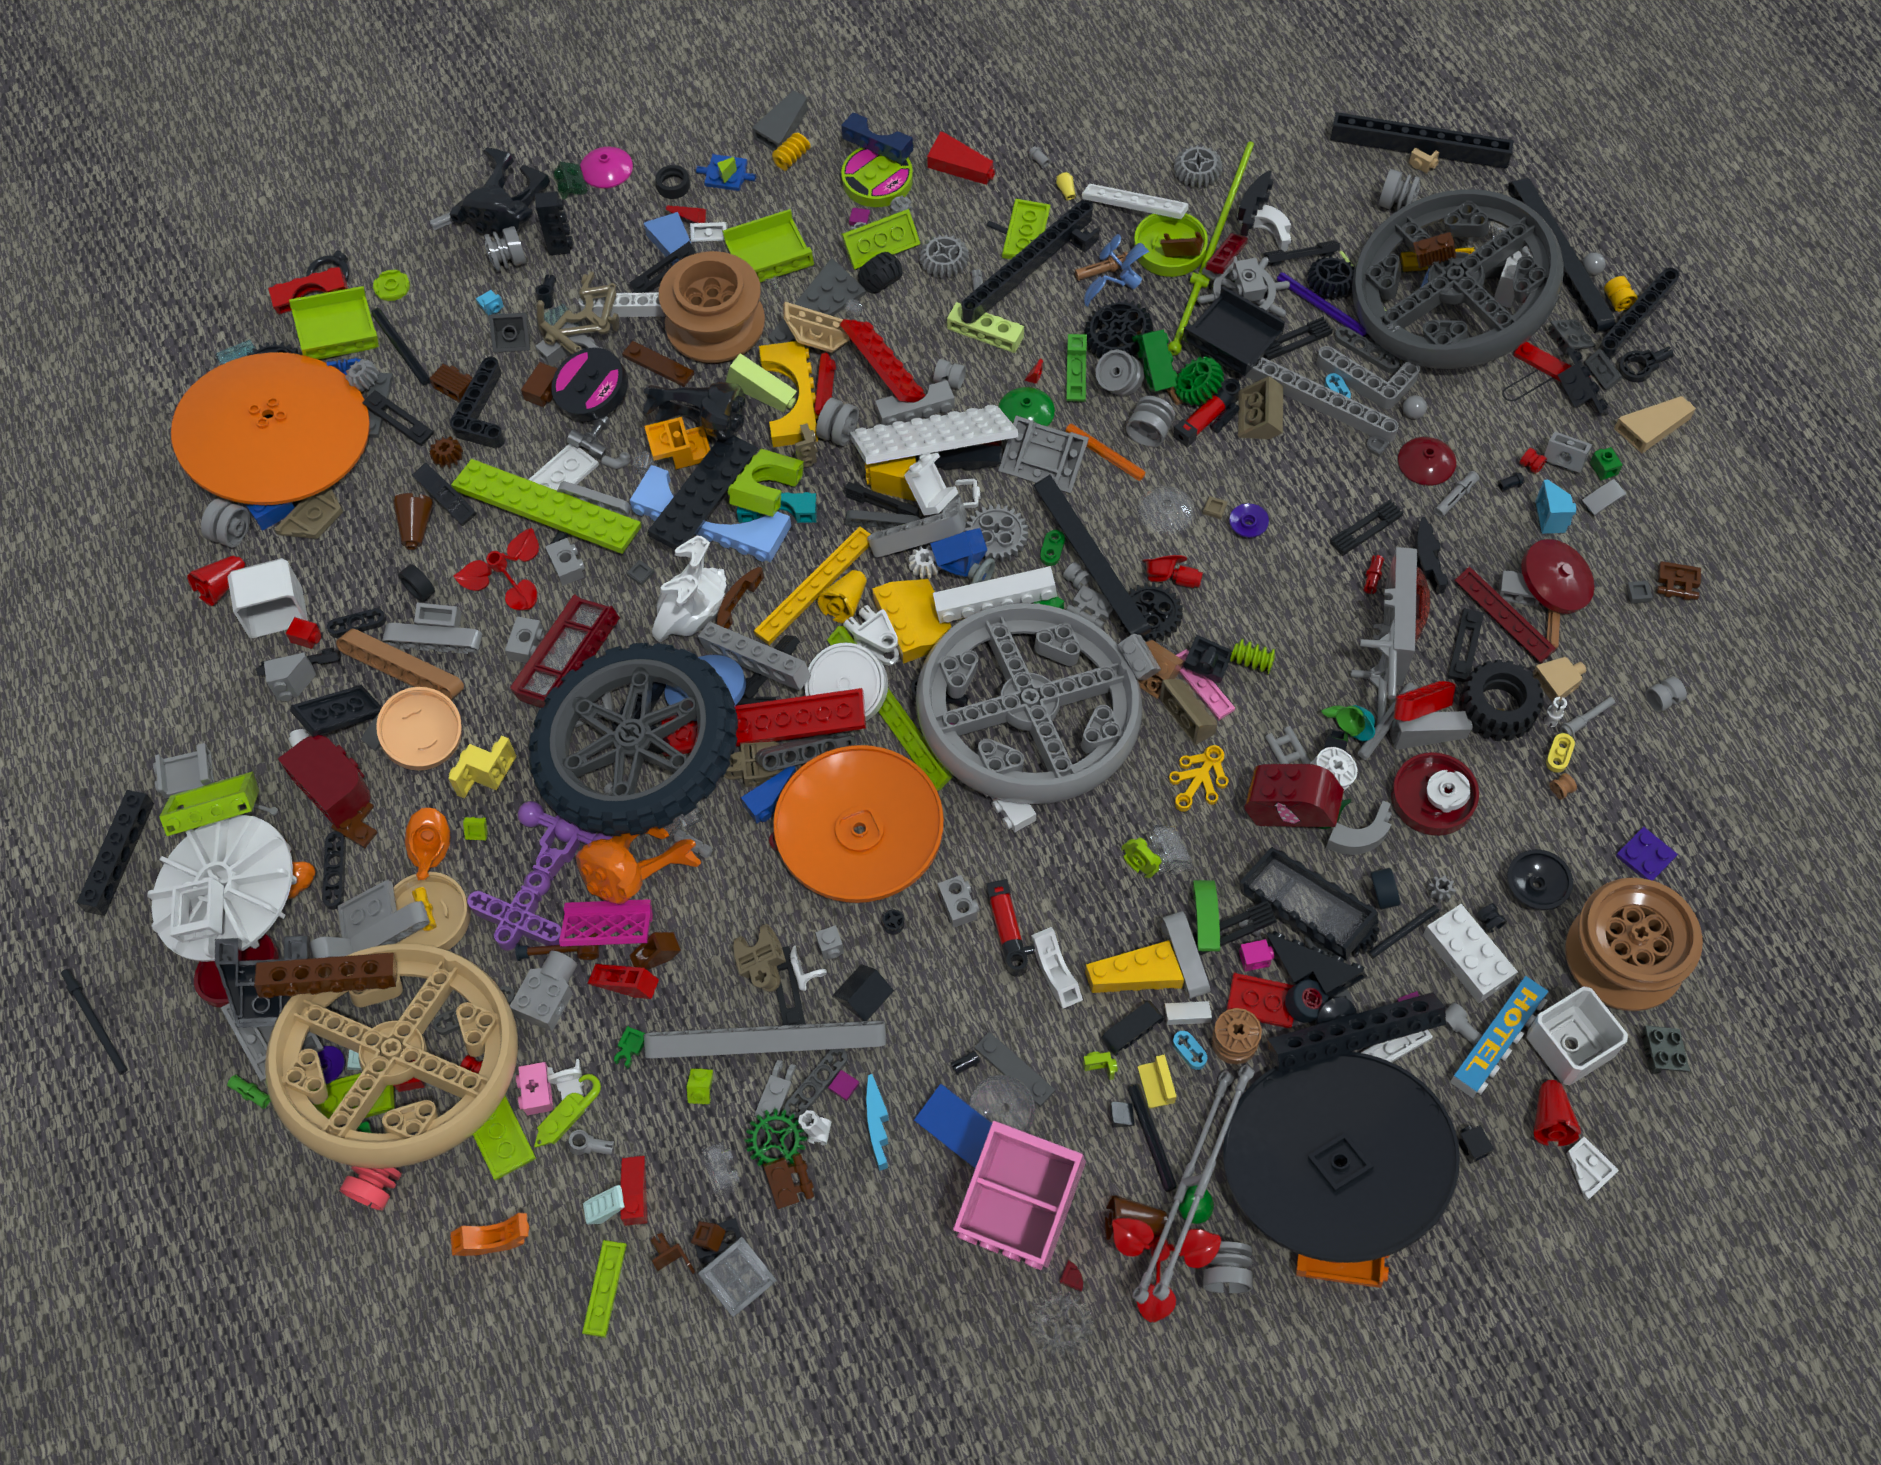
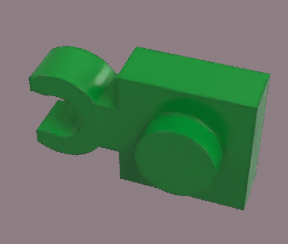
M627 1026L617 1045L622 1051L615 1055V1064L618 1065L622 1058H626L624 1066L627 1069L630 1068L632 1065L631 1057L633 1054L639 1056L644 1046V1034L646 1033Z

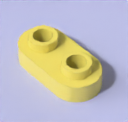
M1561 733L1554 738L1546 759V766L1549 770L1559 773L1566 769L1575 746V741L1570 735ZM1559 744H1564L1566 748L1560 747ZM1553 761H1558L1560 765L1554 764Z

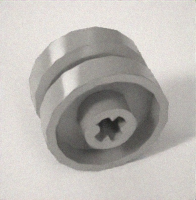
M1119 349L1111 350L1099 359L1096 366V378L1098 383L1111 393L1119 396H1128L1136 392L1141 386L1144 378V369L1141 362L1129 353Z
M836 398L827 400L818 418L817 436L825 440L832 438L833 443L845 446L851 438L850 432L856 429L859 418L858 407L849 403L844 405L841 400Z
M215 499L204 511L201 521L202 535L208 540L219 542L231 548L236 547L248 532L250 513L243 506L232 504L222 499Z

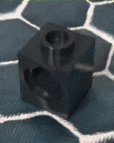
M1470 1125L1460 1130L1461 1134L1457 1138L1458 1143L1470 1164L1491 1155L1494 1148L1481 1125L1474 1128Z

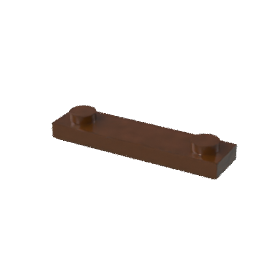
M632 341L622 353L624 358L682 387H685L694 376L693 370L635 341Z

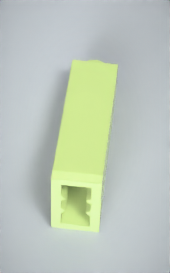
M741 353L730 365L726 378L727 383L739 384L743 389V393L782 412L794 406L797 391Z

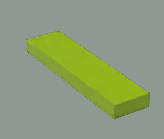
M603 1240L582 1331L584 1335L603 1338L607 1336L626 1251V1243Z

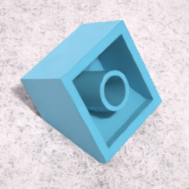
M1544 480L1535 500L1542 534L1566 533L1568 526L1571 525L1573 515L1576 514V504L1573 503L1569 493L1551 481Z

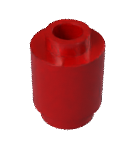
M1180 565L1179 569L1175 568L1172 580H1176V585L1193 589L1194 587L1199 588L1203 572H1199V569Z

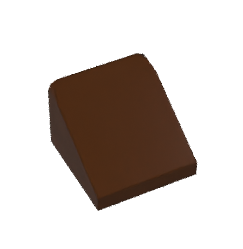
M699 1221L691 1243L718 1252L726 1231L717 1224Z

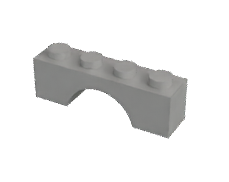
M946 380L929 385L927 395L920 401L906 403L899 401L894 396L875 400V406L881 425L887 426L897 421L910 422L914 418H928L935 413L949 412L955 408V400L949 383Z

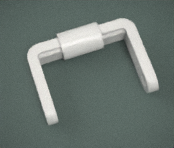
M976 479L956 480L955 485L973 484L972 495L974 502L963 503L964 507H978L980 488L977 486Z

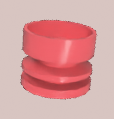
M352 1166L351 1169L359 1175L358 1178L346 1176L339 1191L366 1206L372 1202L371 1208L383 1211L390 1198V1195L382 1190L383 1187L394 1189L396 1184L390 1179L399 1180L402 1174L395 1168L375 1169Z

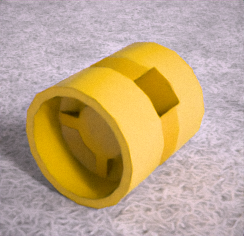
M1625 276L1615 277L1604 286V292L1608 299L1611 300L1617 312L1630 309L1638 300L1636 293L1631 289V285Z

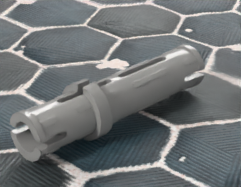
M1470 471L1462 481H1458L1455 484V488L1434 508V513L1441 518L1444 517L1464 495L1470 492V488L1479 481V475L1474 471Z

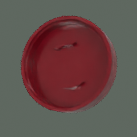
M1423 753L1410 758L1400 767L1392 785L1391 800L1397 815L1409 827L1423 834L1441 836L1460 830L1470 821L1478 805L1479 787L1471 770L1458 759L1442 753ZM1442 770L1453 773L1455 771L1460 772L1470 783V798L1467 803L1461 808L1447 813L1432 805L1427 797L1429 779L1432 775ZM1444 788L1445 793H1452L1453 788Z

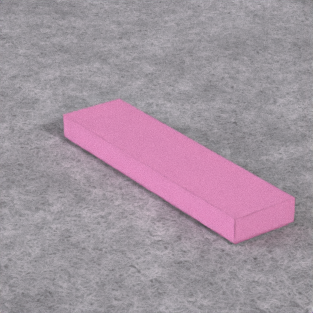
M1186 649L1176 656L1185 661L1189 652ZM1182 666L1179 672L1180 675L1218 721L1235 711V707L1211 679Z

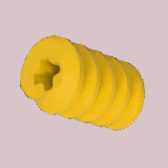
M793 133L777 150L773 151V161L777 167L787 171L788 167L792 166V163H796L797 159H800L806 153V150H810L811 145L802 134Z

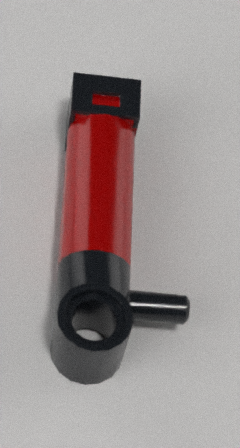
M1226 379L1222 383V388L1217 389L1218 394H1214L1212 399L1209 398L1188 419H1182L1174 427L1173 438L1188 448L1196 440L1199 433L1231 403L1238 401L1240 383L1235 379Z
M1004 879L986 883V892L996 923L1006 969L1010 975L1020 977L1028 969L1027 955L1035 954V946H1023L1011 900L1008 880ZM1020 961L1022 965L1014 966L1012 962Z

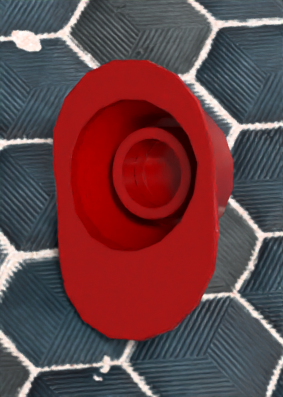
M1170 555L1155 559H1144L1142 562L1146 563L1149 581L1163 582L1172 576L1175 565L1185 562L1187 557Z

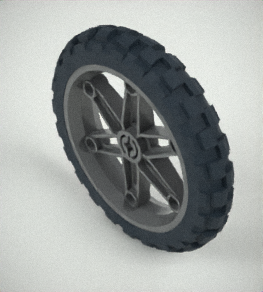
M633 643L629 648L625 649L622 646L608 649L605 651V655L598 658L594 655L583 661L584 666L577 671L572 669L561 678L563 683L558 688H552L544 700L546 703L544 708L541 707L533 723L535 726L534 732H531L529 739L530 771L539 793L550 808L569 824L577 825L579 829L591 833L601 832L607 836H621L622 833H630L631 835L648 833L650 828H663L674 823L673 819L682 814L686 816L696 809V804L702 798L707 799L717 787L716 782L718 779L724 777L730 765V756L734 754L737 743L738 718L734 706L735 703L724 680L708 662L698 658L696 654L682 648L680 650L675 649L673 645L657 643L649 646L648 643ZM653 682L669 685L687 697L680 702L651 712ZM631 684L622 715L594 703L605 694L619 687ZM638 694H642L640 719H632ZM600 715L619 725L614 732L596 720L595 717ZM673 715H679L675 719L661 725L660 727L654 730H651L650 726L660 721H663ZM580 718L604 735L587 747L569 756L571 735ZM697 719L696 740L688 757L662 740L688 722ZM652 743L670 755L671 759L668 761L647 751ZM613 744L616 747V749L609 751L599 757H596L590 761L587 760V758L612 746ZM626 755L634 756L628 781H623ZM644 760L674 773L655 787L634 794ZM615 762L613 795L595 791L577 778L585 773Z

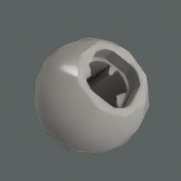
M1597 252L1587 254L1582 260V265L1590 276L1599 275L1606 266L1604 257Z
M1418 395L1410 396L1403 404V412L1410 419H1419L1426 413L1427 403L1424 398Z

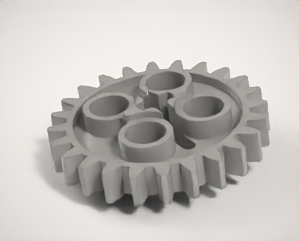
M1000 504L997 505L996 509H993L992 505H989V510L982 507L981 513L976 510L975 516L970 515V521L966 522L965 531L981 528L984 540H988V542H985L988 550L984 555L985 560L993 558L996 562V559L999 558L1003 562L1004 557L1011 560V554L1018 556V550L1023 551V545H1027L1028 525H1025V518L1021 519V513L1015 514L1014 508L1008 511L1007 505L1003 509H1000Z

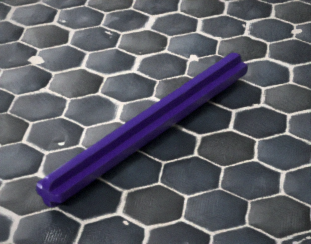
M1281 272L1277 277L1278 282L1288 281L1290 283V290L1363 337L1367 336L1365 329L1360 323L1285 273Z

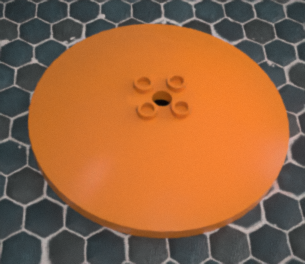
M866 745L836 748L808 761L786 783L779 796L774 813L776 845L780 857L790 873L806 888L821 896L851 903L881 900L903 891L916 882L934 861L941 845L944 827L941 800L927 774L918 765L899 753L881 747ZM857 826H863L866 829L861 834L854 832Z

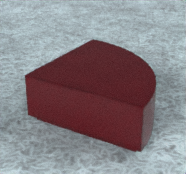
M1068 1260L1060 1284L1082 1292L1083 1278L1081 1272L1073 1262Z

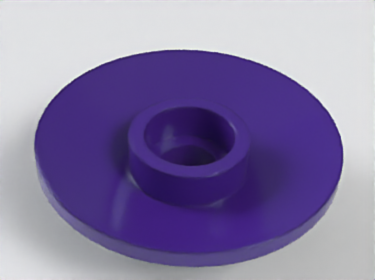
M1246 503L1232 510L1229 522L1233 531L1238 535L1252 538L1260 536L1266 531L1269 517L1262 507Z
M323 1046L324 1050L317 1054L322 1069L327 1067L323 1070L326 1084H329L342 1073L345 1066V1058L339 1049L332 1046Z

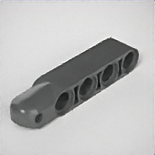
M840 732L767 747L757 752L755 760L759 766L768 771L807 763L827 751L846 746H855V736ZM829 742L828 748L823 750L824 744ZM809 746V752L804 755L805 748ZM790 751V756L784 759L785 753ZM770 755L771 760L765 764V758Z

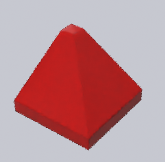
M1040 358L1026 376L1025 381L1038 383L1043 372V359Z

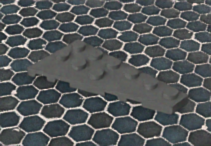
M831 258L795 302V305L834 316L864 296L866 290ZM784 317L768 336V340L772 344L796 341Z

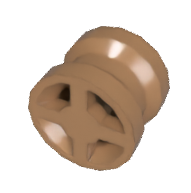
M1567 773L1560 775L1558 780L1555 779L1549 784L1551 791L1561 800L1566 798L1568 793H1573L1577 790L1576 782Z

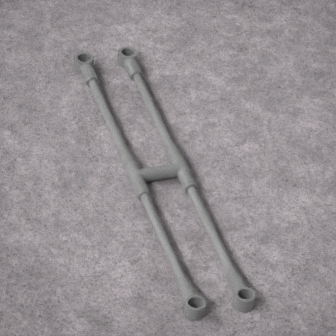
M1243 1065L1238 1072L1240 1078L1235 1088L1236 1093L1211 1157L1207 1160L1202 1174L1193 1176L1197 1158L1220 1100L1223 1099L1227 1087L1234 1080V1076L1227 1070L1223 1071L1218 1077L1220 1083L1215 1093V1100L1190 1163L1187 1164L1174 1196L1172 1209L1147 1272H1144L1140 1285L1132 1294V1298L1140 1304L1148 1299L1149 1292L1147 1290L1153 1278L1152 1273L1179 1204L1182 1203L1188 1187L1197 1185L1194 1193L1195 1198L1169 1265L1165 1268L1160 1283L1153 1289V1295L1161 1301L1165 1300L1169 1295L1170 1289L1168 1286L1174 1273L1173 1268L1199 1201L1203 1198L1216 1165L1215 1160L1239 1098L1244 1093L1248 1080L1254 1075V1070L1248 1065Z

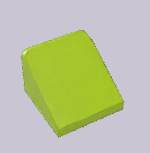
M731 157L717 163L719 174L725 183L737 171L735 158Z

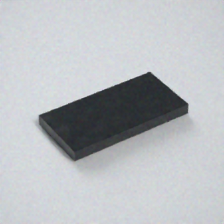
M362 685L291 705L290 712L310 735L314 737L376 718L382 707Z

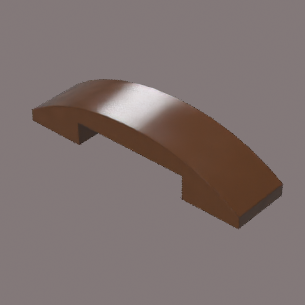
M761 567L746 573L730 588L719 608L717 625L726 629L730 628L733 623L731 612L746 590L755 592L764 579Z

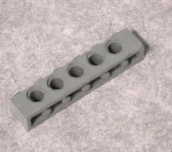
M710 621L698 635L706 651L714 655L729 657L742 667L800 691L811 676L805 661Z

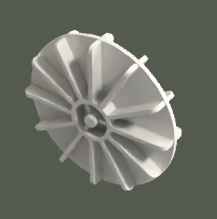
M237 815L200 826L196 830L190 829L185 831L187 837L176 846L169 857L161 856L159 859L164 865L160 870L154 890H149L147 893V897L152 899L153 930L158 933L169 949L184 958L194 961H215V939L239 938L242 940V951L250 946L256 949L259 947L258 940L270 929L278 917L284 919L286 916L281 911L287 901L291 885L297 883V877L293 875L290 845L276 828L255 816ZM206 877L214 878L217 882L224 885L222 934L184 943L171 937L173 887L182 885L184 882L201 881L202 878ZM208 894L190 898L189 923L207 919Z

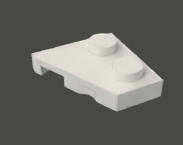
M1585 1137L1566 1153L1586 1201L1619 1171Z

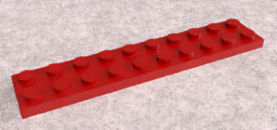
M862 688L735 706L738 718L736 746H741L742 743L773 742L866 729L864 691ZM673 715V716H671V717H669V718H667V719L661 721V723H662V725H663V724H665V723H667V722H669V721L675 719V718L678 717V716H677V715ZM690 721L667 736L670 745L682 754L691 753L697 735V721ZM665 752L662 753L664 756H670Z

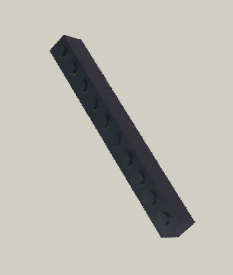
M1335 112L1330 137L1332 141L1411 153L1417 148L1430 156L1435 151H1438V158L1508 168L1514 140L1339 112Z

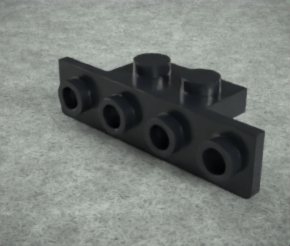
M1567 347L1566 350L1574 365L1558 374V377L1574 407L1578 408L1593 399L1600 414L1608 415V403L1604 398L1601 399L1598 393L1600 389L1595 381L1592 382L1590 378L1592 374L1589 368L1583 365L1581 361L1583 357L1580 351Z

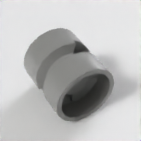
M939 359L934 371L933 382L939 383L947 380L951 388L959 390L965 379L966 366L958 363L952 365L950 361Z
M1672 676L1661 681V684L1658 683L1645 691V696L1656 712H1662L1672 705L1685 700L1687 693L1683 683L1677 677Z

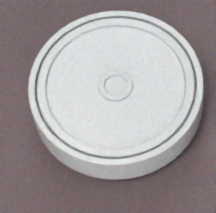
M853 643L831 645L817 654L808 667L811 676L805 683L806 696L862 688L864 691L866 721L880 710L886 699L888 691L886 670L875 654L860 645Z

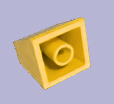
M915 456L872 464L865 463L867 485H871V490L877 493L916 501L904 477L910 470L909 467L916 463Z

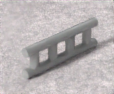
M1291 726L1284 728L1283 731L1286 735L1277 739L1274 738L1272 733L1265 736L1280 764H1289L1298 759L1301 760L1302 764L1311 763ZM1290 742L1295 752L1285 756L1280 746Z

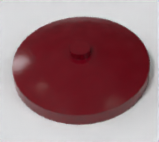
M1544 539L1534 543L1526 550L1521 564L1522 575L1529 591L1541 604L1558 613L1572 614L1580 611L1590 603L1595 588L1594 578L1588 564L1575 549L1558 540Z
M264 934L258 940L259 947L255 949L250 946L242 951V961L278 960L279 957L275 943L267 934ZM199 961L194 974V987L197 994L207 1004L221 1008L229 1004L215 961Z

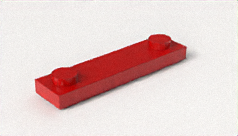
M1528 342L1519 346L1513 355L1560 381L1558 374L1571 367V365Z
M823 353L820 357L814 410L818 417L827 400L832 398L836 363L830 358L828 353Z

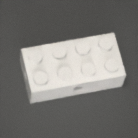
M1462 904L1429 924L1423 933L1425 939L1478 1004L1512 982L1518 973Z

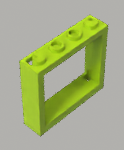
M253 771L171 795L159 816L166 836L251 812L259 793V787ZM245 803L247 808L240 810L239 805ZM183 805L184 808L178 809V806Z

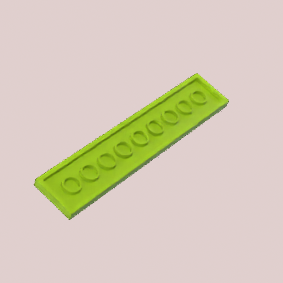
M474 459L469 461L451 484L452 488L459 493L623 554L641 528L640 521L565 493L557 492V490Z

